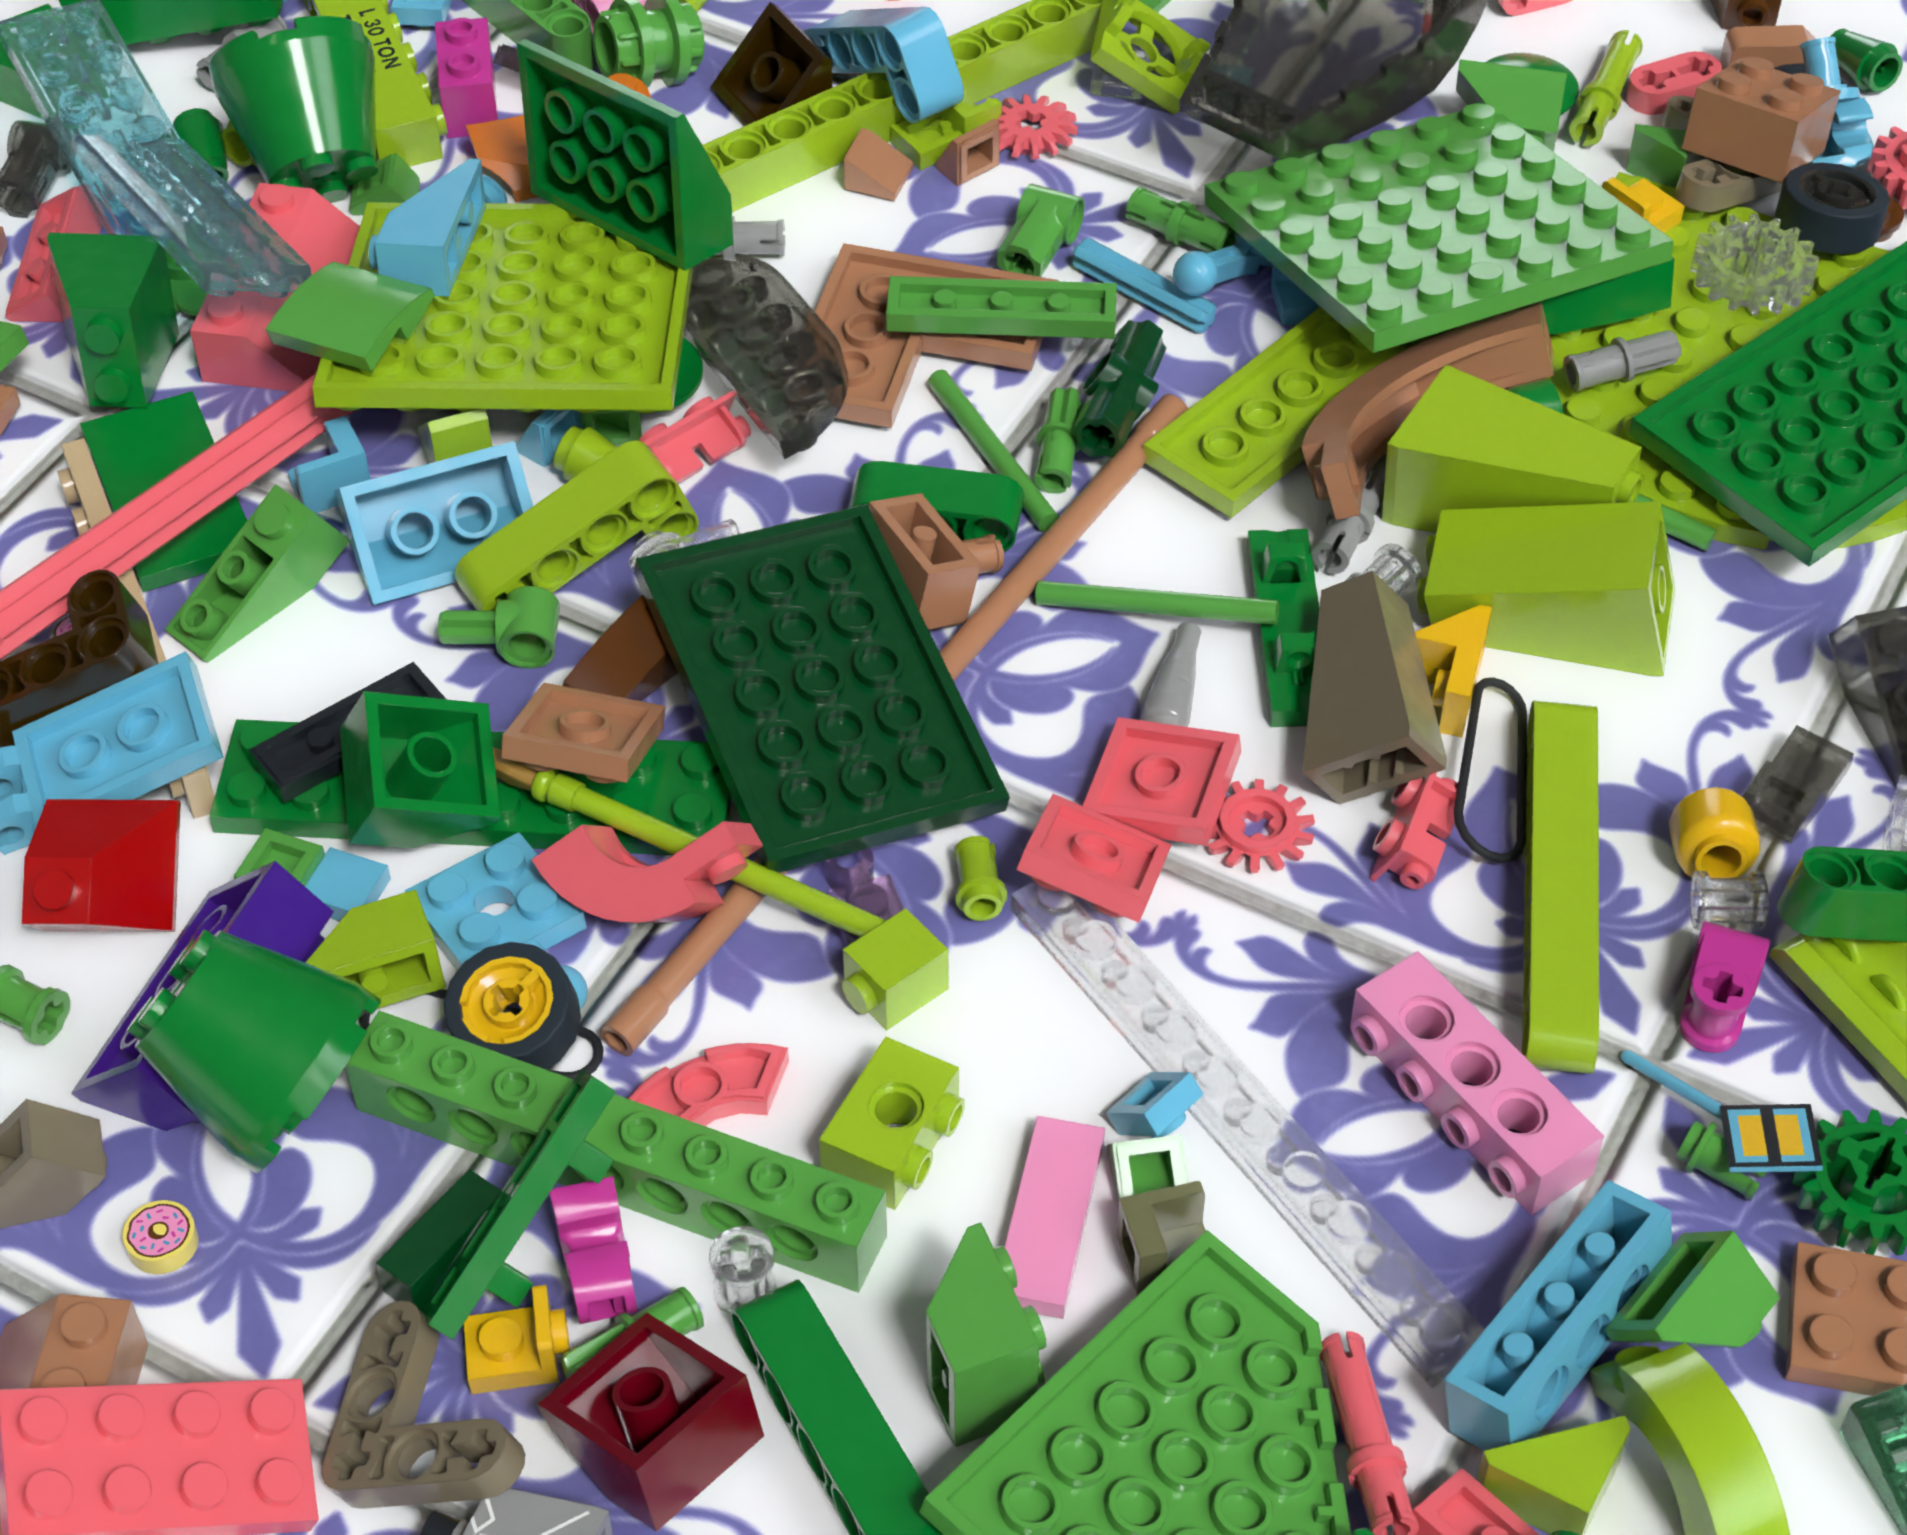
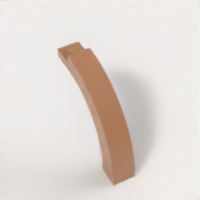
M1542 302L1533 303L1456 327L1408 348L1357 378L1325 405L1312 421L1301 447L1316 499H1321V501L1330 499L1336 520L1360 515L1363 488L1369 472L1380 457L1387 452L1388 442L1445 365H1449L1503 389L1554 376V350Z

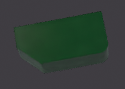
M469 1169L376 1262L383 1292L396 1301H409L422 1311L501 1190Z

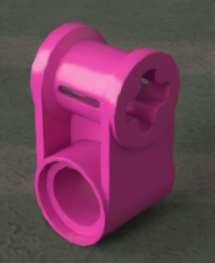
M1703 921L1688 974L1690 983L1679 1020V1030L1683 1038L1690 1045L1704 1052L1712 1053L1724 1052L1736 1045L1742 1031L1746 1011L1752 998L1755 996L1770 939Z

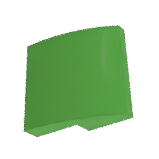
M333 261L312 274L291 294L265 330L273 344L373 372L393 337L408 341L435 295L432 288Z

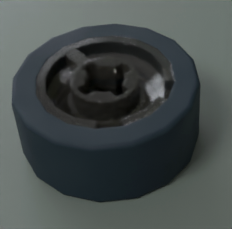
M1833 163L1803 164L1791 170L1784 179L1775 211L1777 227L1784 235L1803 247L1823 253L1842 255L1859 253L1875 245L1880 236L1890 200L1887 189L1876 178L1861 170Z

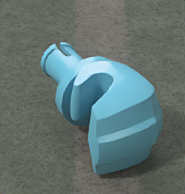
M1824 37L1803 42L1800 44V49L1803 52L1806 73L1821 78L1825 86L1841 91L1825 151L1808 164L1823 162L1842 164L1855 168L1868 162L1871 159L1874 147L1867 130L1866 120L1873 119V112L1865 98H1860L1859 87H1847V84H1841L1835 37Z

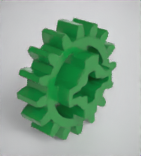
M1871 1109L1866 1122H1858L1849 1110L1842 1111L1836 1127L1824 1119L1818 1122L1816 1133L1823 1165L1822 1171L1793 1172L1791 1183L1802 1187L1796 1201L1798 1208L1817 1210L1812 1228L1816 1231H1821L1832 1226L1839 1231L1837 1246L1844 1248L1850 1243L1852 1238L1862 1241L1865 1254L1874 1255L1879 1243H1887L1890 1250L1896 1256L1904 1254L1907 1247V1134H1905L1907 1119L1900 1117L1890 1127L1882 1124L1879 1110ZM1875 1175L1880 1177L1879 1180L1875 1179L1870 1189L1865 1188V1184L1869 1185Z

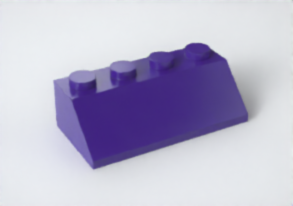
M276 861L209 891L71 1094L81 1102L164 1131L192 1121L200 1123V1120L134 1047L138 1038L127 1031L129 1025L151 996L155 997L163 987L171 991L178 980L170 976L168 971L192 939L196 940L204 929L212 935H215L220 930L306 963L325 940L320 933L334 911Z

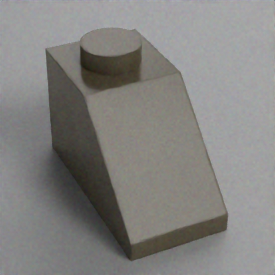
M26 1099L0 1124V1229L66 1215L89 1192L99 1186L106 1177L107 1156L103 1151L100 1119Z

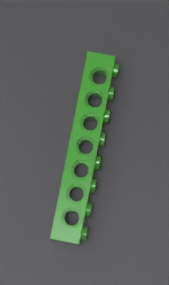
M380 1010L366 1029V1035L346 1065L357 1110L517 1168L574 1081V1079ZM616 1094L613 1095L585 1138L587 1142L614 1160L603 1178L613 1176L619 1206L857 1293L860 1292L887 1238L886 1190ZM567 1165L556 1183L568 1186L592 1180Z

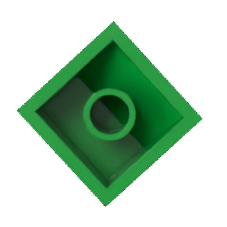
M363 692L340 728L349 844L415 848L494 825L499 821L501 817L488 703Z

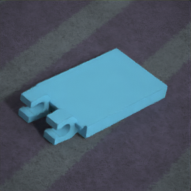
M186 651L12 731L15 745L0 747V851L3 855L29 846L47 799L133 800L224 758L197 665Z

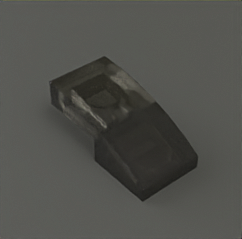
M1796 725L1773 761L1766 760L1742 796L1753 811L1757 827L1792 844L1811 823L1852 765L1854 753Z

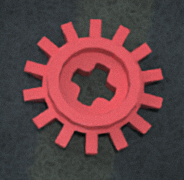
M1029 94L1022 95V104H1019L1013 98L1003 99L1002 114L997 119L1000 122L999 152L1007 147L1012 151L1011 157L1019 158L1020 154L1031 155L1032 159H1040L1039 154L1046 152L1054 156L1059 154L1058 143L1070 147L1073 140L1068 134H1078V126L1072 123L1077 121L1076 115L1073 112L1065 111L1067 108L1063 102L1056 101L1048 105L1050 102L1049 96L1043 95L1038 98L1036 103H1032ZM1029 120L1032 123L1040 121V128L1036 130L1030 126L1021 128V121Z
M1255 779L1254 788L1245 790L1239 781L1230 783L1233 795L1225 796L1210 838L1218 840L1208 844V851L1211 854H1222L1233 849L1225 860L1226 865L1232 868L1240 863L1245 855L1250 856L1251 873L1259 872L1260 857H1265L1268 864L1276 871L1283 870L1285 866L1279 853L1290 860H1301L1304 852L1296 846L1311 845L1315 835L1301 831L1315 824L1313 814L1297 816V813L1307 802L1301 796L1288 802L1284 798L1288 787L1279 784L1273 792L1264 789V780ZM1263 818L1269 821L1268 833L1270 835L1268 837L1261 833L1253 834L1251 837L1244 834L1246 827L1245 819L1255 823Z

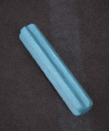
M1085 238L1073 251V265L1075 268L1103 283H1117L1118 291L1197 333H1204L1209 326L1213 325L1216 319L1217 307L1213 302L1204 297L1189 296L1181 292L1175 285V282L1091 238Z

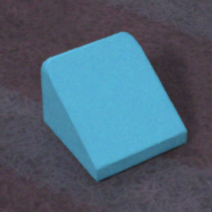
M547 409L530 424L516 443L518 453L545 468L554 461L555 452L564 434L572 426L582 429L580 412L575 410Z

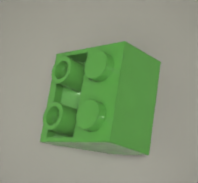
M982 1222L967 1227L926 1311L927 1387L954 1447L993 1434L1038 1391V1387L1045 1384L1044 1371L1039 1359V1350L1046 1348L1047 1343L1041 1320L1032 1305L1022 1308L1014 1292V1288L1017 1287V1276L1012 1260L1003 1245L993 1248Z

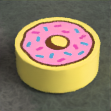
M169 1200L153 1201L139 1207L129 1216L122 1232L123 1243L130 1261L139 1270L150 1274H165L181 1268L193 1257L199 1242L198 1231L189 1210L185 1206Z

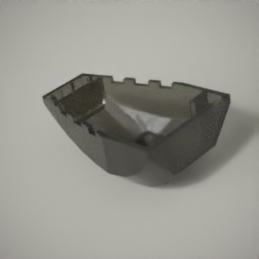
M1234 0V7L1227 20L1221 21L1215 33L1213 47L1209 54L1204 53L1179 100V112L1278 160H1284L1289 157L1300 159L1322 151L1327 145L1354 142L1437 88L1458 61L1479 24L1488 0Z

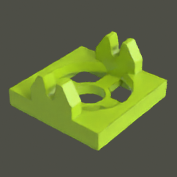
M1103 0L1090 60L1175 115L1186 104L1189 85L1198 77L1207 63L1209 57L1205 54L1210 49L1211 44L1201 37L1195 38L1139 0ZM1127 21L1137 27L1136 33L1128 35L1122 31ZM1153 38L1171 50L1175 59L1174 64L1159 54L1158 49L1153 44ZM1131 44H1135L1143 49L1148 55L1150 62L1140 59L1133 51ZM1154 70L1162 76H1157L1151 72Z

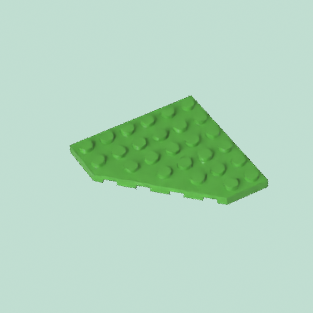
M1206 1230L924 1498L919 1513L943 1535H1351L1344 1484L1338 1483L1333 1449L1337 1439L1329 1388H1323L1319 1355L1323 1349L1319 1323L1210 1231Z

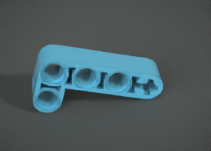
M929 7L849 10L804 31L832 60V73H886L896 105L903 117L911 123H917L962 102L964 98L962 80L944 26L936 12Z

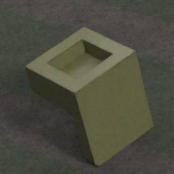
M1200 1181L1119 1198L1117 1239L1137 1296L1206 1231L1203 1224L1205 1192Z

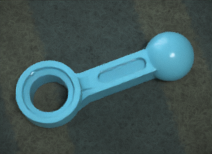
M1236 232V245L1209 253L1190 251L1180 256L1173 268V279L1181 292L1189 296H1200L1209 292L1217 283L1242 275L1257 274L1260 265L1272 266V263Z

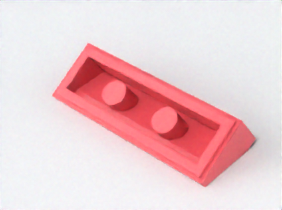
M80 185L74 186L38 206L6 308L5 317L10 321L63 322L47 236L50 232L100 234L106 216L105 210Z

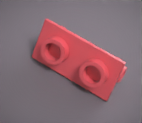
M732 390L715 401L710 396L699 400L685 412L683 419L669 427L665 423L655 425L646 431L638 441L644 442L679 484L703 469L704 464L695 454V449L699 448L712 465L745 446L746 438L751 435V428L744 417L739 415L734 418L729 410L736 396Z
M1436 772L1396 787L1391 803L1397 806L1394 817L1388 819L1373 843L1372 850L1379 853L1369 879L1375 882L1390 869L1400 875V881L1403 885L1411 889H1421L1425 884L1434 880L1447 844L1426 831L1428 830L1443 840L1451 834L1455 823L1453 811L1458 786L1456 781L1450 778H1439L1436 776Z

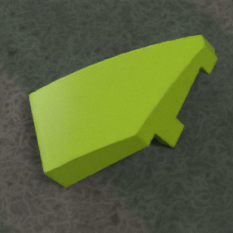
M987 97L986 102L978 105L960 102L917 123L903 120L890 126V143L903 155L912 160L914 166L921 171L936 164L938 158L953 139L993 119L997 120L1002 114V102L996 98Z

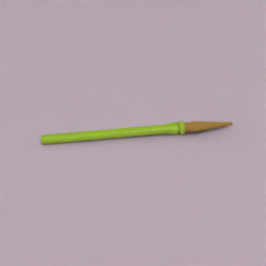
M493 747L496 777L509 785L531 791L532 797L539 802L547 801L549 804L570 812L577 811L671 854H676L699 838L586 788L584 783L562 772L560 773L558 769L536 771L526 767L523 762L501 758L502 750ZM745 858L748 864L747 868L730 879L860 938L886 921L788 876L767 869L765 866Z

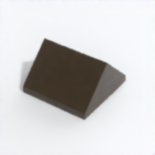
M769 2L710 87L748 125L833 88L832 60L776 4Z

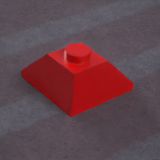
M47 799L24 859L21 924L43 931L175 932L181 801Z

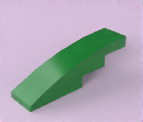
M1672 257L1671 261L1539 301L1542 302L1549 334H1560L1616 323L1671 308L1675 258Z

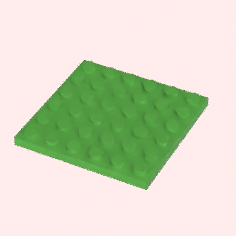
M1484 103L1470 104L1461 111L1441 117H1424L1419 119L1416 124L1399 129L1376 131L1368 138L1347 144L1327 145L1322 151L1302 157L1282 158L1277 160L1274 165L1250 172H1233L1227 175L1225 179L1204 185V200L1208 208L1373 353L1672 260L1673 240L1604 190L1584 173L1566 162L1554 151L1528 134L1523 128L1516 125L1503 114H1495L1493 106Z

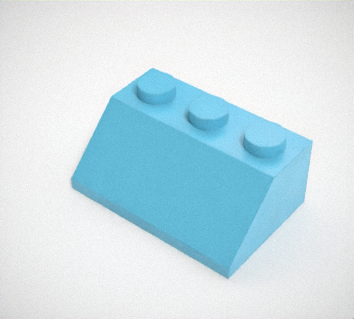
M515 441L334 490L347 537L350 539V547L372 605L455 583V568L464 555L533 507Z

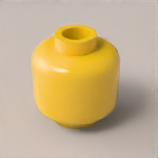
M1712 787L1699 789L1685 796L1674 807L1669 819L1670 837L1676 860L1685 874L1699 882L1710 884L1725 883L1745 875L1755 865L1761 851L1760 834L1753 811L1744 797L1729 789Z

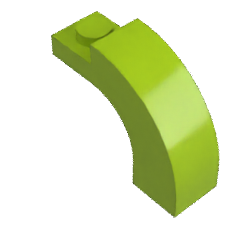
M1687 1343L1664 1351L1656 1346H1635L1619 1352L1615 1356V1360L1590 1369L1595 1396L1621 1415H1625L1628 1420L1635 1424L1646 1436L1659 1456L1677 1498L1685 1535H1791L1775 1477L1748 1418L1725 1382L1695 1349Z

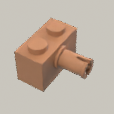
M922 493L869 502L868 507L928 630L965 623L968 618L978 575L982 573H996L1003 567L1004 551L1000 540H995L996 536L994 534H987L983 537L961 541Z

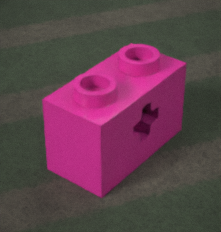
M456 18L451 21L435 22L439 92L442 111L447 125V139L469 137L465 125L499 120L495 70L487 18Z

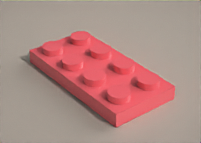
M302 1379L1 1389L0 1516L2 1535H256L311 1531L318 1522L319 1517Z

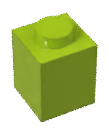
M906 908L843 949L844 980L842 981V989L847 1000L860 1014L865 1015L869 1013L886 1031L949 989L948 948Z

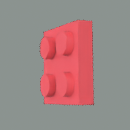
M1117 717L1083 806L1158 839L1208 846L1242 752L1240 735Z
M1052 794L1024 849L1016 870L1031 876L1038 885L1052 891L1064 890L1092 902L1096 909L1106 915L1117 918L1126 917L1139 923L1172 844L1056 794Z

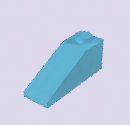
M468 159L387 214L379 234L372 235L370 240L369 263L372 270H378V274L432 288L435 296L449 297L486 209L481 159Z

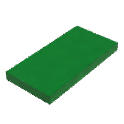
M193 391L149 403L147 408H131L80 423L83 437L112 513L214 444ZM237 495L134 566L143 592L209 572L247 522Z

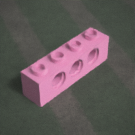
M1419 951L1356 989L1350 1030L1358 1046L1369 1056H1376L1396 1076L1397 1082L1405 1095L1414 1102H1421L1441 1122L1449 1140L1459 1149H1467L1488 1171L1494 1186L1504 1196L1514 1198L1532 1216L1594 1174L1604 1135ZM1463 1083H1469V1084H1472V1085H1475V1086H1470V1085H1466V1084H1463ZM1507 1129L1517 1130V1131H1520V1132H1522V1133H1514V1132H1511V1131H1509V1130H1507Z

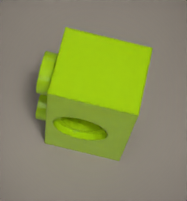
M885 1036L819 1139L821 1168L886 1190V1207L896 1210L908 1189L917 1190L925 1181L933 1161L932 1150L941 1135L950 1137L961 1121L965 1109V1099L959 1097V1067ZM894 1123L905 1124L902 1127H889L887 1125Z

